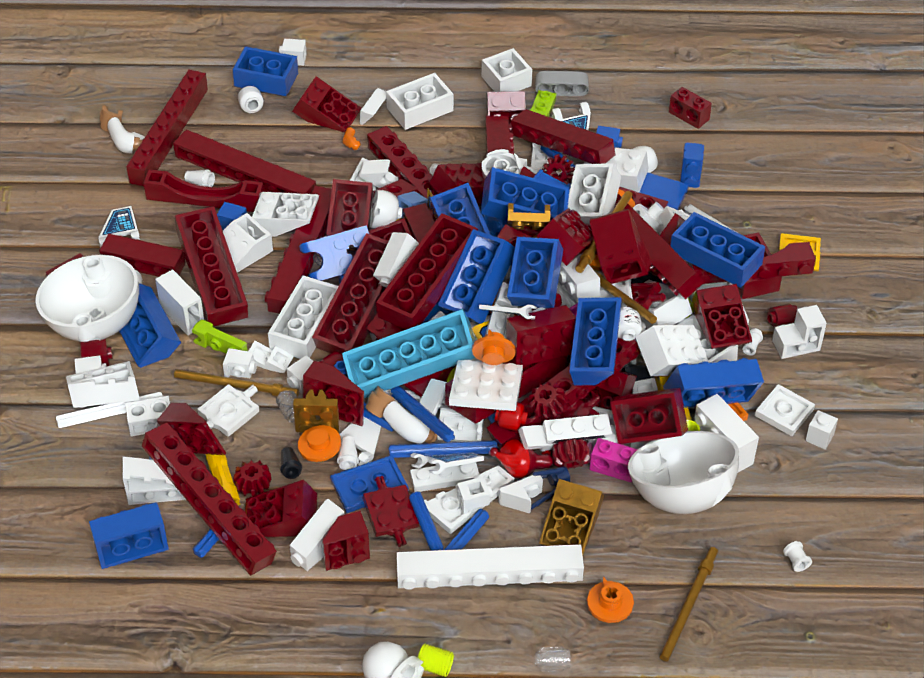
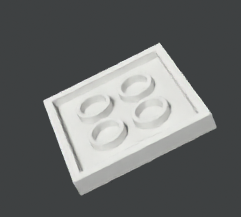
M458 360L449 397V406L516 411L523 365L513 363L489 365L479 361Z

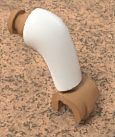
M103 105L99 117L101 129L110 133L115 146L121 152L132 154V150L137 151L143 140H140L139 137H134L135 133L125 130L121 124L123 111L119 110L118 114L108 111V107Z
M377 386L375 391L372 390L367 398L369 401L365 406L368 411L379 418L384 417L390 426L407 441L417 444L423 442L434 443L436 441L437 434L417 417L406 411L395 401L392 395L385 392L379 386Z

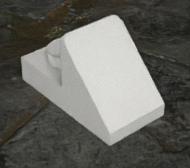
M368 160L362 162L359 177L373 183L376 187L381 188L398 181L397 176L388 172L390 160Z
M532 475L499 488V504L530 513V498L542 493V477Z

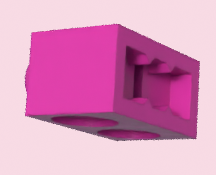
M598 438L591 453L590 470L632 483L628 462L638 449Z

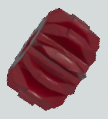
M559 154L555 155L554 158H548V163L543 165L544 169L547 170L544 173L565 184L571 183L574 175L571 172L575 170V167L570 166L573 164V161L566 162L567 156L564 155L561 158ZM560 168L562 172L558 175L556 171Z
M547 381L545 385L539 383L538 389L532 388V394L529 395L530 408L539 418L544 415V418L548 420L550 415L556 417L557 412H563V406L566 405L567 401L564 390L557 383L551 385Z
M574 438L572 440L560 441L552 449L553 461L557 467L565 466L567 469H575L587 464L590 459L589 447L587 442L582 439L576 440Z
M251 459L249 463L242 461L241 467H236L233 480L238 492L242 491L244 496L249 493L255 496L256 493L261 494L264 490L269 489L272 477L267 464L263 465L261 460L254 463Z

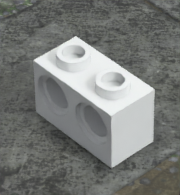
M169 396L125 403L131 436L143 435L160 426L157 423V419L170 404Z

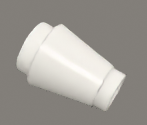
M210 170L187 171L185 173V181L199 186L212 187L215 182V175Z
M345 436L341 439L342 445L339 450L337 463L341 469L349 470L357 467L359 458L354 438Z

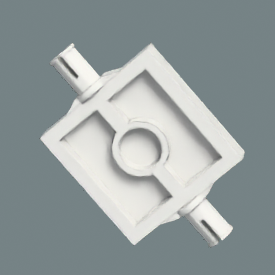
M228 384L197 409L198 414L207 421L206 423L210 429H218L229 437L259 412V406L250 399L251 396L258 392V389L251 385L242 392Z

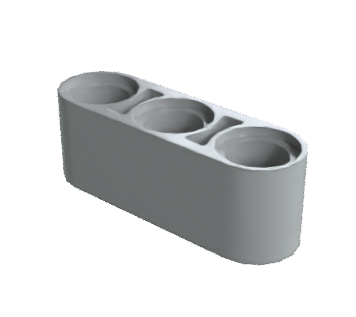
M540 71L535 77V89L537 93L539 90L557 93L556 96H584L589 92V78L584 72Z

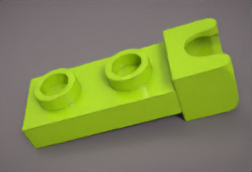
M539 90L530 111L549 117L555 104L557 93Z
M203 319L198 321L192 329V332L198 335L193 342L204 348L210 346L212 349L227 354L229 348L248 351L246 342L213 328L212 323Z

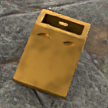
M559 479L539 544L544 546L581 545L583 556L604 499L603 492Z

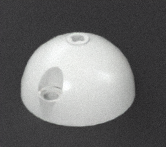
M92 255L78 258L60 266L46 277L37 291L36 307L45 323L65 338L79 342L103 340L125 327L134 314L139 297L138 277L132 265L118 257Z
M687 431L683 436L656 439L643 445L631 456L628 462V470L633 484L639 493L654 507L674 514H692L715 506L731 491L739 468V449L732 439L719 433Z

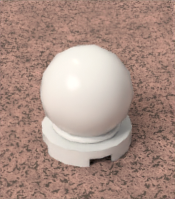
M392 642L376 643L363 657L362 669L365 678H421L424 672V668L421 666L422 660L416 656L408 658L406 651L400 645Z

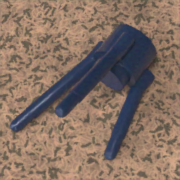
M565 466L533 472V476H541L542 479L548 478L551 486L555 485L557 487L559 479L570 482V474ZM556 488L531 505V510L554 496Z

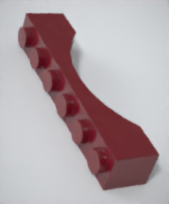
M150 169L144 180L146 200L206 207L214 206L215 208H221L223 203L227 202L246 207V210L249 212L255 211L261 192H264L263 182L243 180L227 187H204L181 180L168 171Z
M810 242L790 243L775 254L764 257L763 264L749 280L812 274L816 258ZM688 262V265L704 281L703 284L728 282Z

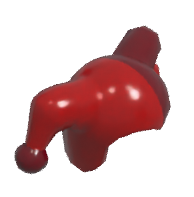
M518 439L505 443L500 452L495 447L489 451V454L492 457H496L512 477L518 479L530 476L535 469L550 468L553 464L550 450L542 451V455L536 454L533 449L525 450L522 440Z

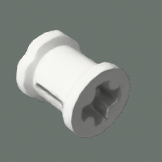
M794 541L784 548L783 552L785 556L790 558L795 572L803 571L812 564L811 558L806 556L803 551V545L800 541Z

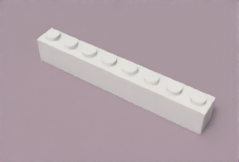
M581 545L397 552L398 588L413 589L420 587L437 588L444 586L460 587L468 585L483 586L491 584L583 581L584 564Z

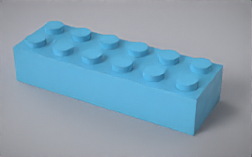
M462 309L346 351L342 355L348 378L364 391V398L369 397L372 390L375 391L377 386L386 391L455 366L458 360L474 359L472 345L476 340L469 318Z

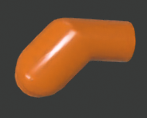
M349 127L346 129L342 142L346 147L357 150L360 147V141L354 137L355 130Z

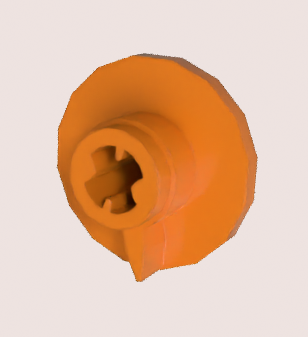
M488 329L485 337L476 340L472 345V354L475 358L489 365L506 363L512 360L516 353L515 345L511 341L505 339L503 334L492 332L490 329Z
M325 425L307 429L298 440V450L301 456L313 462L326 461L334 457L342 445L341 436L338 431L331 426Z
M603 577V581L596 584L589 591L587 605L591 614L598 620L616 623L626 619L632 613L634 600L632 593L627 587L618 582L607 581Z

